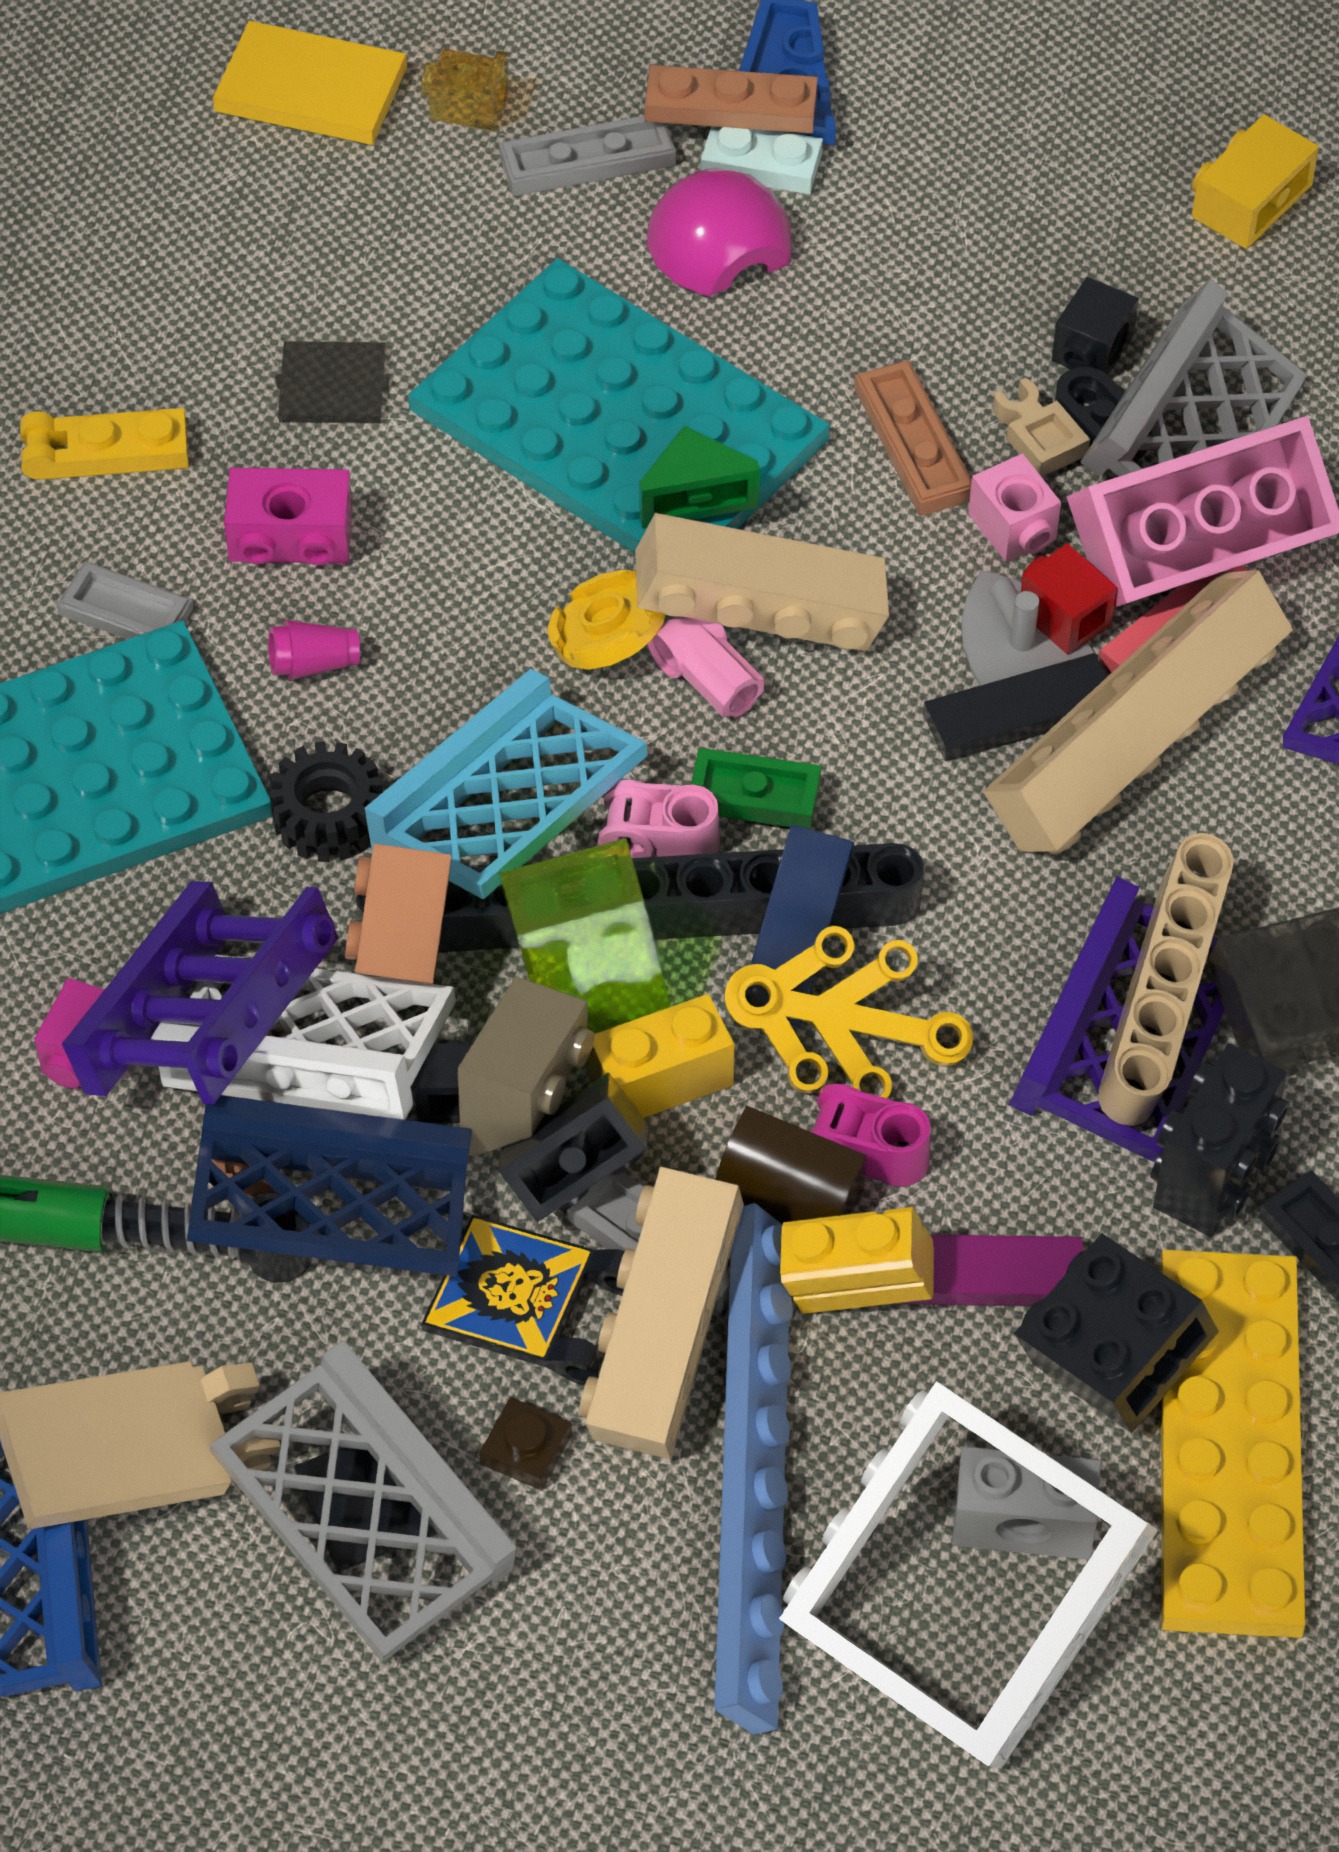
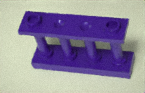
M191 881L63 1041L62 1046L84 1094L107 1096L131 1064L186 1068L202 1103L214 1105L339 938L318 887L307 886L283 918L226 915L212 882ZM226 941L263 943L253 958L215 956ZM195 981L233 983L220 1000L184 997ZM160 1022L201 1025L188 1042L151 1039Z

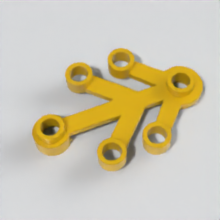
M831 926L825 928L819 933L813 946L775 970L761 964L748 965L739 969L731 976L725 988L724 1002L730 1017L742 1027L763 1030L788 1068L787 1076L790 1085L800 1093L809 1094L818 1091L827 1080L828 1067L820 1055L806 1052L787 1018L813 1023L851 1081V1087L860 1090L861 1078L873 1075L878 1077L883 1085V1092L879 1097L886 1099L892 1090V1081L889 1074L880 1067L872 1066L850 1031L920 1046L924 1057L928 1061L943 1067L959 1063L969 1053L973 1044L971 1026L959 1014L941 1012L932 1016L929 1020L856 1005L857 1002L888 982L903 981L913 973L918 962L917 953L911 944L903 940H893L885 944L876 960L820 996L791 990L825 966L837 968L844 965L850 959L854 951V941L851 934L842 927ZM830 936L840 938L845 944V954L839 958L827 956L822 949V941ZM892 950L904 952L909 960L908 968L902 972L892 971L886 964V954ZM752 985L763 986L769 993V1002L763 1007L750 1005L745 997L746 989ZM950 1026L957 1031L959 1043L955 1048L947 1049L937 1042L936 1032L940 1027ZM805 1061L814 1063L819 1070L818 1081L814 1084H804L799 1081L796 1076L798 1064Z

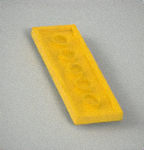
M1162 1249L1160 1272L1203 1301L1219 1333L1160 1400L1161 1630L1302 1638L1305 1629L1297 1257Z

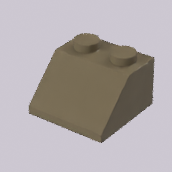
M515 976L458 1067L460 1127L471 1129L469 1156L474 1157L532 1137L544 1115H553L557 1111L565 1093L566 1079L574 1067L580 1069L585 1065L593 1047L594 1032L588 1030V1001Z

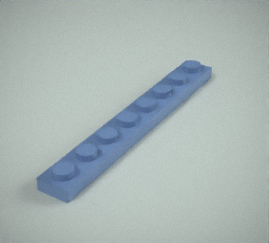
M755 1203L743 1206L731 1249L714 1704L715 1711L753 1735L778 1729V1701L783 1691L779 1665L780 1634L783 1632L785 1622L780 1620V1617L783 1614L781 1607L782 1569L786 1564V1550L783 1543L784 1505L788 1499V1488L785 1480V1448L790 1435L789 1422L786 1416L787 1382L791 1377L788 1340L789 1321L793 1315L792 1300L781 1282L780 1275L781 1231L783 1225Z

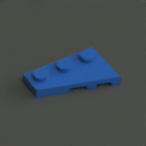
M761 0L739 71L818 77L813 134L788 133L822 138L823 144L835 145L836 127L830 105V88L825 72L824 48L817 3L804 0Z

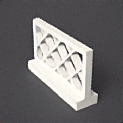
M215 955V956H218V957H230V956H223V955ZM316 968L301 988L303 990H310L311 993L291 1001L270 1029L282 1026L287 1035L284 1037L266 1035L221 1094L406 1120L414 1105L410 1087L456 1003L454 987ZM199 981L190 998L220 1000L222 995L219 993V989L223 983ZM352 997L369 998L371 1001L343 1013L335 1005ZM412 1005L429 1007L427 1012L405 1021H401L395 1013ZM322 1009L329 1017L301 1030L293 1022ZM382 1017L389 1025L388 1028L363 1038H359L353 1030ZM160 1022L151 1039L188 1042L201 1025ZM342 1035L348 1044L338 1046L321 1042ZM400 1043L406 1048L404 1055L380 1052ZM158 1066L164 1087L197 1091L188 1069Z

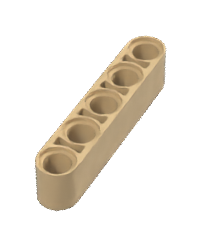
M1197 833L1185 838L1160 884L1099 1087L1098 1101L1102 1111L1111 1120L1119 1124L1132 1126L1142 1124L1149 1119L1173 1076L1233 869L1234 858L1230 848L1223 840L1211 834ZM1191 870L1200 873L1203 877L1194 874ZM1175 921L1181 922L1182 924L1186 925L1189 929H1185L1177 925ZM1158 973L1165 974L1171 977L1174 980V982L1167 981L1166 979L1162 978ZM1142 1026L1154 1029L1160 1036L1152 1035ZM1125 1079L1139 1083L1144 1090L1130 1086Z

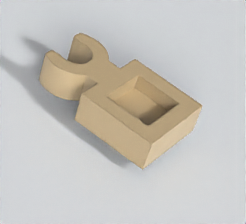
M1024 378L1019 381L1018 397L1021 400L1020 402L1009 400L1001 390L994 392L993 412L1001 422L1008 424V442L1019 455L1022 453L1025 455L1041 477L1084 457L1089 449V437L1058 401L1042 407L1038 402L1039 390L1031 380Z

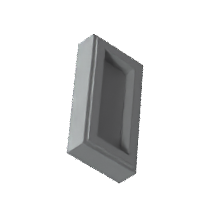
M84 561L57 603L58 615L126 639L182 620L185 623L194 609L193 599Z

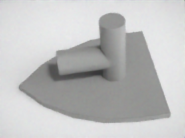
M983 570L980 571L967 594L961 619L962 649L979 686L1094 652L1089 643L1086 642L1071 654L1067 655L1036 627L1039 598L1035 593L1030 591L1021 592L1022 583L1015 579Z

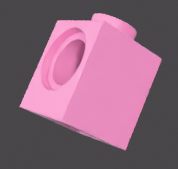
M1023 453L972 476L968 514L1006 563L1026 553L1034 554L1040 552L1051 542L1057 540L1061 501Z

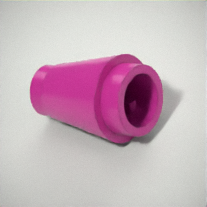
M285 620L283 626H271L268 633V655L272 675H286L288 681L344 668L347 665H358L360 661V641L357 629H345L344 627Z

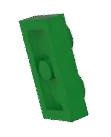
M698 748L691 785L702 786L713 793L717 799L719 817L786 827L794 824L811 829L821 782L822 765Z

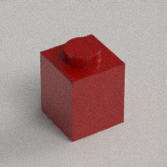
M1068 543L1048 557L1046 555L1037 557L1023 572L1021 592L1030 591L1039 598L1036 627L1067 655L1112 625L1118 587Z

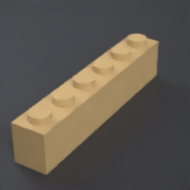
M1259 570L1220 573L983 791L1020 852L1048 851L1050 854H1056L1074 845L1081 837V832L1079 831L1094 816L1103 814L1113 808L1121 799L1120 792L1129 783L1155 769L1161 761L1159 757L1161 753L1173 742L1192 734L1200 725L1198 719L1209 708L1234 695L1239 688L1237 682L1251 669L1262 666L1277 653L1275 647L1293 631V628Z

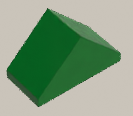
M683 426L639 481V521L642 529L648 527L655 513L695 520L759 508L760 468L757 460L691 428Z

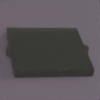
M284 341L282 371L275 377L276 387L280 390L279 422L381 424L383 391L389 389V377L384 375L385 342Z

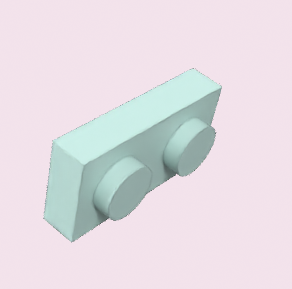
M711 126L701 157V170L720 168L747 173L754 176L766 187L810 195L822 156L823 139L782 131Z

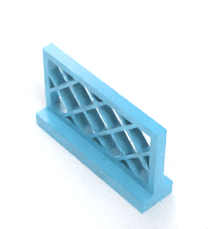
M529 669L365 807L371 849L373 851V844L375 843L451 854L449 881L484 899L648 756L646 742L552 695L550 678L533 669ZM555 720L575 731L574 734L540 737L555 724ZM611 748L619 752L612 759L585 762L584 751ZM577 752L578 763L541 767L540 756ZM533 757L534 768L499 772L513 759ZM581 781V786L570 795L544 798L543 786ZM536 787V799L500 803L499 791ZM492 792L493 804L457 808L472 794ZM533 817L540 818V822L528 831L503 833L502 821ZM495 822L496 834L458 839L457 826ZM450 827L451 840L426 843L419 840L432 829ZM498 853V858L481 873L462 864L460 861V857Z

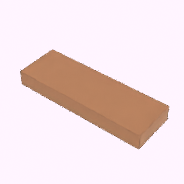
M906 360L856 374L854 390L919 517L968 503L970 501L971 478L910 361Z

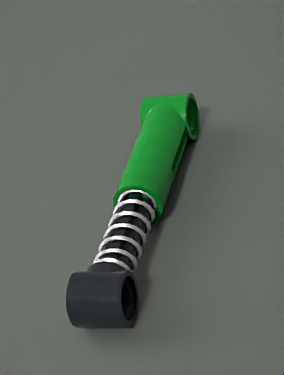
M0 1174V1241L104 1252L110 1240H118L124 1248H128L133 1242L142 1243L147 1251L153 1249L156 1245H165L170 1253H174L179 1247L188 1248L193 1256L199 1254L202 1249L211 1250L216 1258H220L224 1253L225 1256H229L231 1259L236 1257L240 1260L241 1264L250 1265L252 1271L261 1279L273 1283L289 1282L299 1278L309 1269L313 1259L304 1256L187 1241V1233L191 1212L190 1202L185 1204V1208L169 1206L167 1200H164L162 1205L146 1204L144 1197L139 1199V1203L125 1202L121 1195H118L116 1200H114L111 1186ZM277 1192L267 1193L256 1198L254 1202L259 1207H262L280 1197ZM213 1206L204 1211L203 1219L233 1223L244 1216L235 1207L228 1213L215 1211ZM294 1208L273 1219L283 1230L301 1232L310 1227V1223Z

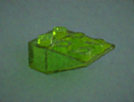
M626 838L500 873L502 891L527 980L588 1001V1030L596 1034L670 1007L645 903Z

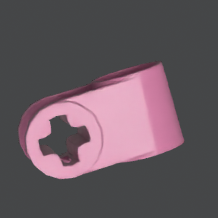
M620 780L604 795V804L609 811L606 827L599 833L597 846L599 851L609 859L712 854L719 851L721 845L717 799L712 792L702 786L650 784L635 780ZM628 798L632 799L631 806H627L626 800ZM626 837L631 838L632 843L630 845L626 844Z

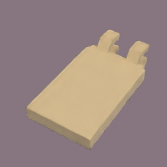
M191 1361L0 1392V1441L28 1530L224 1495L231 1484V1477L211 1454L210 1444L225 1434L219 1415L248 1409L251 1403L248 1394L257 1393L260 1388L252 1362L220 1366L205 1375L203 1366L193 1367ZM252 1437L234 1450V1453L248 1469L265 1470L272 1463L269 1454L277 1453L281 1445L279 1440Z

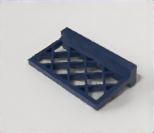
M221 1095L214 1105H205L187 1241L456 1276L460 1257L466 1168L470 1151L471 1129ZM211 1160L248 1164L250 1167L229 1178ZM288 1169L311 1172L317 1176L296 1187L279 1170ZM346 1178L378 1181L383 1185L363 1196ZM264 1179L280 1197L259 1207L242 1190ZM208 1182L213 1186V1187H212L211 1189H209V1190H207V1189H208ZM412 1187L450 1191V1194L430 1205ZM330 1188L347 1206L326 1216L310 1198ZM394 1197H397L414 1213L396 1225L391 1223L377 1209L378 1206ZM226 1199L244 1216L233 1223L203 1219L204 1211ZM294 1208L311 1226L301 1232L283 1230L273 1219ZM446 1214H448L447 1220L443 1217ZM361 1217L378 1235L368 1241L350 1239L340 1228ZM428 1226L445 1242V1251L418 1248L407 1237Z

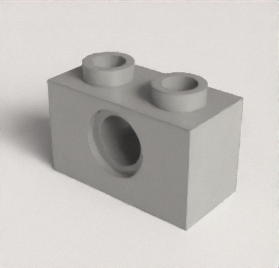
M961 1447L956 1485L952 1546L1090 1560L1097 1526L1096 1514L1001 1450ZM1048 1455L1099 1490L1101 1460Z

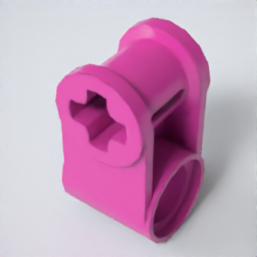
M829 1084L821 1088L817 1099L820 1112L814 1128L810 1132L867 1155L865 1177L883 1181L891 1186L900 1187L915 1184L924 1178L930 1164V1122L928 1116L920 1107L911 1103L898 1102L864 1093L848 1085ZM900 1141L907 1142L912 1145L906 1147H894L890 1144Z

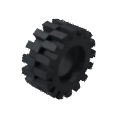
M325 741L315 742V753L308 754L304 746L295 749V763L285 756L279 762L280 773L273 772L270 779L271 789H269L273 825L276 834H281L282 844L290 850L293 846L297 845L298 856L308 859L311 851L316 850L318 862H329V852L338 851L341 861L351 858L350 846L354 845L360 853L369 847V831L365 807L383 793L381 776H378V767L374 761L371 760L366 763L365 753L360 749L356 748L351 756H348L347 744L336 742L334 752L326 751ZM321 791H339L351 798V802L347 806L330 813L314 812L303 805L308 797Z

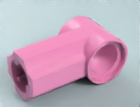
M672 616L664 621L657 634L647 644L655 663L666 675L674 679L682 675L722 717L733 716L736 719L750 710L756 699L764 692V678L727 642V635L722 624L682 616Z

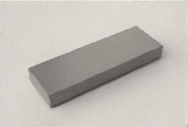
M645 115L499 143V157L512 197L676 166V150L666 123L645 122Z

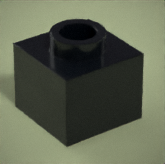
M449 1039L433 1044L413 1081L419 1122L460 1123L458 1067L473 1043Z

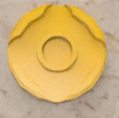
M617 570L600 574L574 588L569 593L572 601L566 605L563 611L558 605L552 612L547 633L550 643L561 661L572 668L591 670L611 666L634 655L654 638L664 624L666 614L637 608L636 571Z

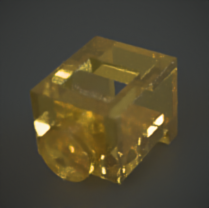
M443 49L438 63L428 61L423 72L421 90L423 95L429 96L430 120L495 131L509 94L508 52L497 50L493 58Z

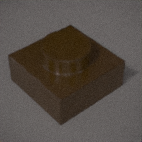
M510 1397L479 1452L480 1464L542 1491L572 1436V1423Z

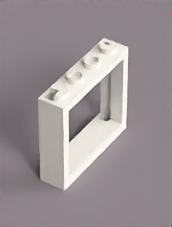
M936 1381L929 1393L921 1390L908 1404L900 1420V1424L905 1429L891 1451L885 1448L880 1450L867 1466L861 1479V1483L866 1488L852 1510L844 1507L828 1525L822 1538V1542L827 1545V1548L813 1569L808 1566L804 1567L791 1581L783 1597V1601L788 1604V1607L780 1617V1620L983 1763L1002 1769L1158 1529ZM949 1416L1112 1525L978 1729L817 1616Z

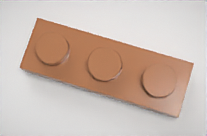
M650 65L645 99V122L813 134L818 77Z

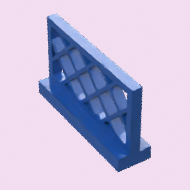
M0 1441V1458H1V1457L3 1456V1454H4V1450H3V1447H2V1444H1V1441ZM0 1479V1492L4 1496L0 1500V1526L15 1507L20 1504L14 1483L11 1486L2 1479ZM87 1519L32 1529L17 1548L0 1538V1551L9 1556V1559L0 1569V1595L23 1566L40 1577L41 1587L22 1612L0 1598V1611L14 1620V1623L0 1639V1672L3 1673L0 1675V1697L69 1683L75 1692L102 1686ZM36 1550L38 1551V1562L31 1558ZM42 1613L44 1627L36 1622ZM29 1630L45 1641L47 1665L17 1671L4 1661Z

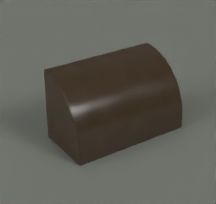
M746 1105L727 1143L715 1180L738 1185L744 1206L755 1203L782 1225L783 1222L848 1215L852 1213L865 1187L867 1155Z

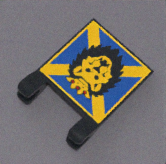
M471 1215L461 1237L457 1275L443 1276L421 1323L422 1330L546 1367L567 1380L585 1385L588 1377H596L599 1370V1362L595 1359L597 1355L595 1345L592 1342L579 1338L560 1337L586 1279L613 1294L623 1295L624 1289L617 1287V1277L625 1251L619 1249L594 1250Z

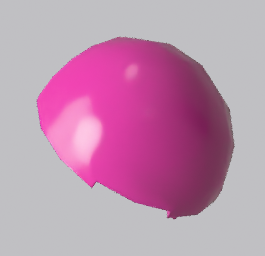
M720 168L697 171L677 182L662 196L654 207L648 223L647 248L656 267L675 284L708 297L729 289L736 275L750 265L757 263L765 264L766 271L770 273L787 266L791 261L792 235L790 220L776 195L751 174Z

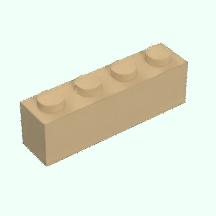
M658 513L654 514L635 549L637 608L661 612L668 616H682L719 623L726 627H740L777 634L784 638H798L835 645L842 649L862 651L869 649L889 617L885 558Z
M660 1167L655 1186H644L639 1198L635 1219L637 1225L643 1226L636 1250L630 1248L625 1250L618 1271L617 1287L624 1289L617 1314L612 1312L606 1314L599 1336L598 1351L606 1353L598 1378L588 1377L580 1401L579 1415L587 1418L585 1425L593 1440L669 1460L672 1459L744 1206L738 1185Z

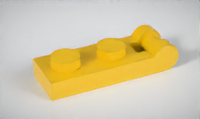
M184 408L53 418L45 412L35 411L24 415L20 420V438L26 444V447L21 451V470L25 476L32 479L43 480L189 468L187 424ZM68 446V449H54L52 447Z

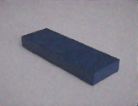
M791 824L751 965L761 964L775 970L813 946L819 933L825 928L831 927L855 842ZM825 938V939L822 941V949H823V951H824V947H825L827 938ZM817 973L791 991L811 995ZM752 985L746 989L745 997L750 1005L763 1007L769 1002V993L763 986ZM787 1018L791 1026L802 1027L803 1021Z

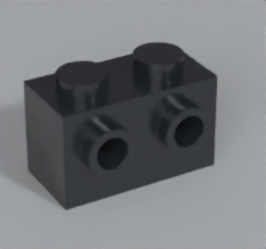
M608 1072L560 1104L553 1115L545 1114L532 1137L501 1147L498 1171L538 1223L556 1210L559 1212L564 1211L575 1205L588 1193L591 1186L609 1174H620L634 1165L642 1157L644 1151L647 1150V1122Z

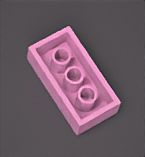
M1308 416L1119 476L1066 496L1087 561L1118 587L1115 608L1339 533V509Z

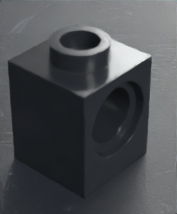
M1086 277L1056 321L1051 361L1066 367L1068 370L1076 367H1092L1109 375L1134 337L1139 298Z

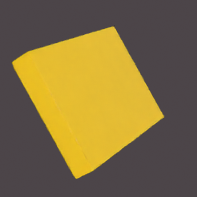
M248 21L213 96L214 111L373 145L407 69L406 53Z

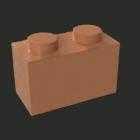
M374 843L372 858L359 856L354 894L366 896L362 922L350 920L345 950V959L357 960L356 974L434 984L452 860L451 854Z

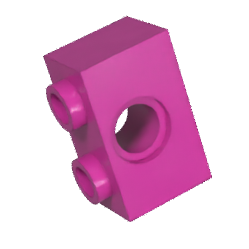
M229 468L224 520L229 562H248L252 564L267 562L308 563L312 565L327 563L349 564L353 511L350 471L348 469Z

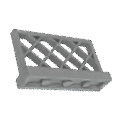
M1210 279L1180 306L1084 455L1081 463L1098 477L1108 468L1116 475L1123 476L1142 469L1132 461L1138 450L1155 449L1160 464L1174 459L1172 453L1174 448H1191L1192 453L1207 447L1277 426L1306 379L1307 374L1221 304L1227 297L1228 292ZM1216 327L1233 340L1237 356L1217 355L1212 336ZM1256 368H1267L1281 379L1285 384L1280 392L1263 393ZM1222 369H1240L1247 394L1228 395ZM1191 370H1206L1212 395L1193 396L1187 372ZM1176 391L1177 397H1172ZM1250 406L1256 431L1238 433L1232 407ZM1216 408L1222 433L1203 434L1197 409ZM1181 409L1187 435L1168 436L1162 412L1163 410ZM1151 431L1152 437H1147V435Z
M344 1340L321 1355V1364L210 1444L211 1454L382 1663L488 1583L490 1586H493L513 1570L517 1551L515 1544ZM318 1390L335 1410L333 1432L292 1427L294 1407ZM285 1414L284 1426L271 1425V1423ZM342 1420L354 1434L340 1433ZM252 1437L282 1440L277 1472L248 1469L234 1453V1450ZM289 1442L331 1446L327 1478L285 1473ZM338 1447L368 1450L378 1462L376 1484L334 1479ZM385 1472L397 1486L383 1485ZM261 1485L275 1486L274 1500ZM283 1487L325 1492L321 1524L290 1521L281 1510ZM332 1493L374 1498L370 1530L328 1526ZM381 1499L411 1502L421 1514L419 1536L377 1531ZM428 1524L440 1538L427 1537ZM304 1537L318 1539L317 1553ZM326 1540L368 1544L364 1578L333 1574L324 1563ZM375 1546L417 1550L414 1582L406 1583L371 1579ZM425 1551L454 1554L469 1574L451 1588L421 1584ZM347 1590L362 1592L360 1605ZM379 1593L412 1597L409 1620L385 1637L367 1615L369 1594ZM419 1598L434 1600L418 1612Z

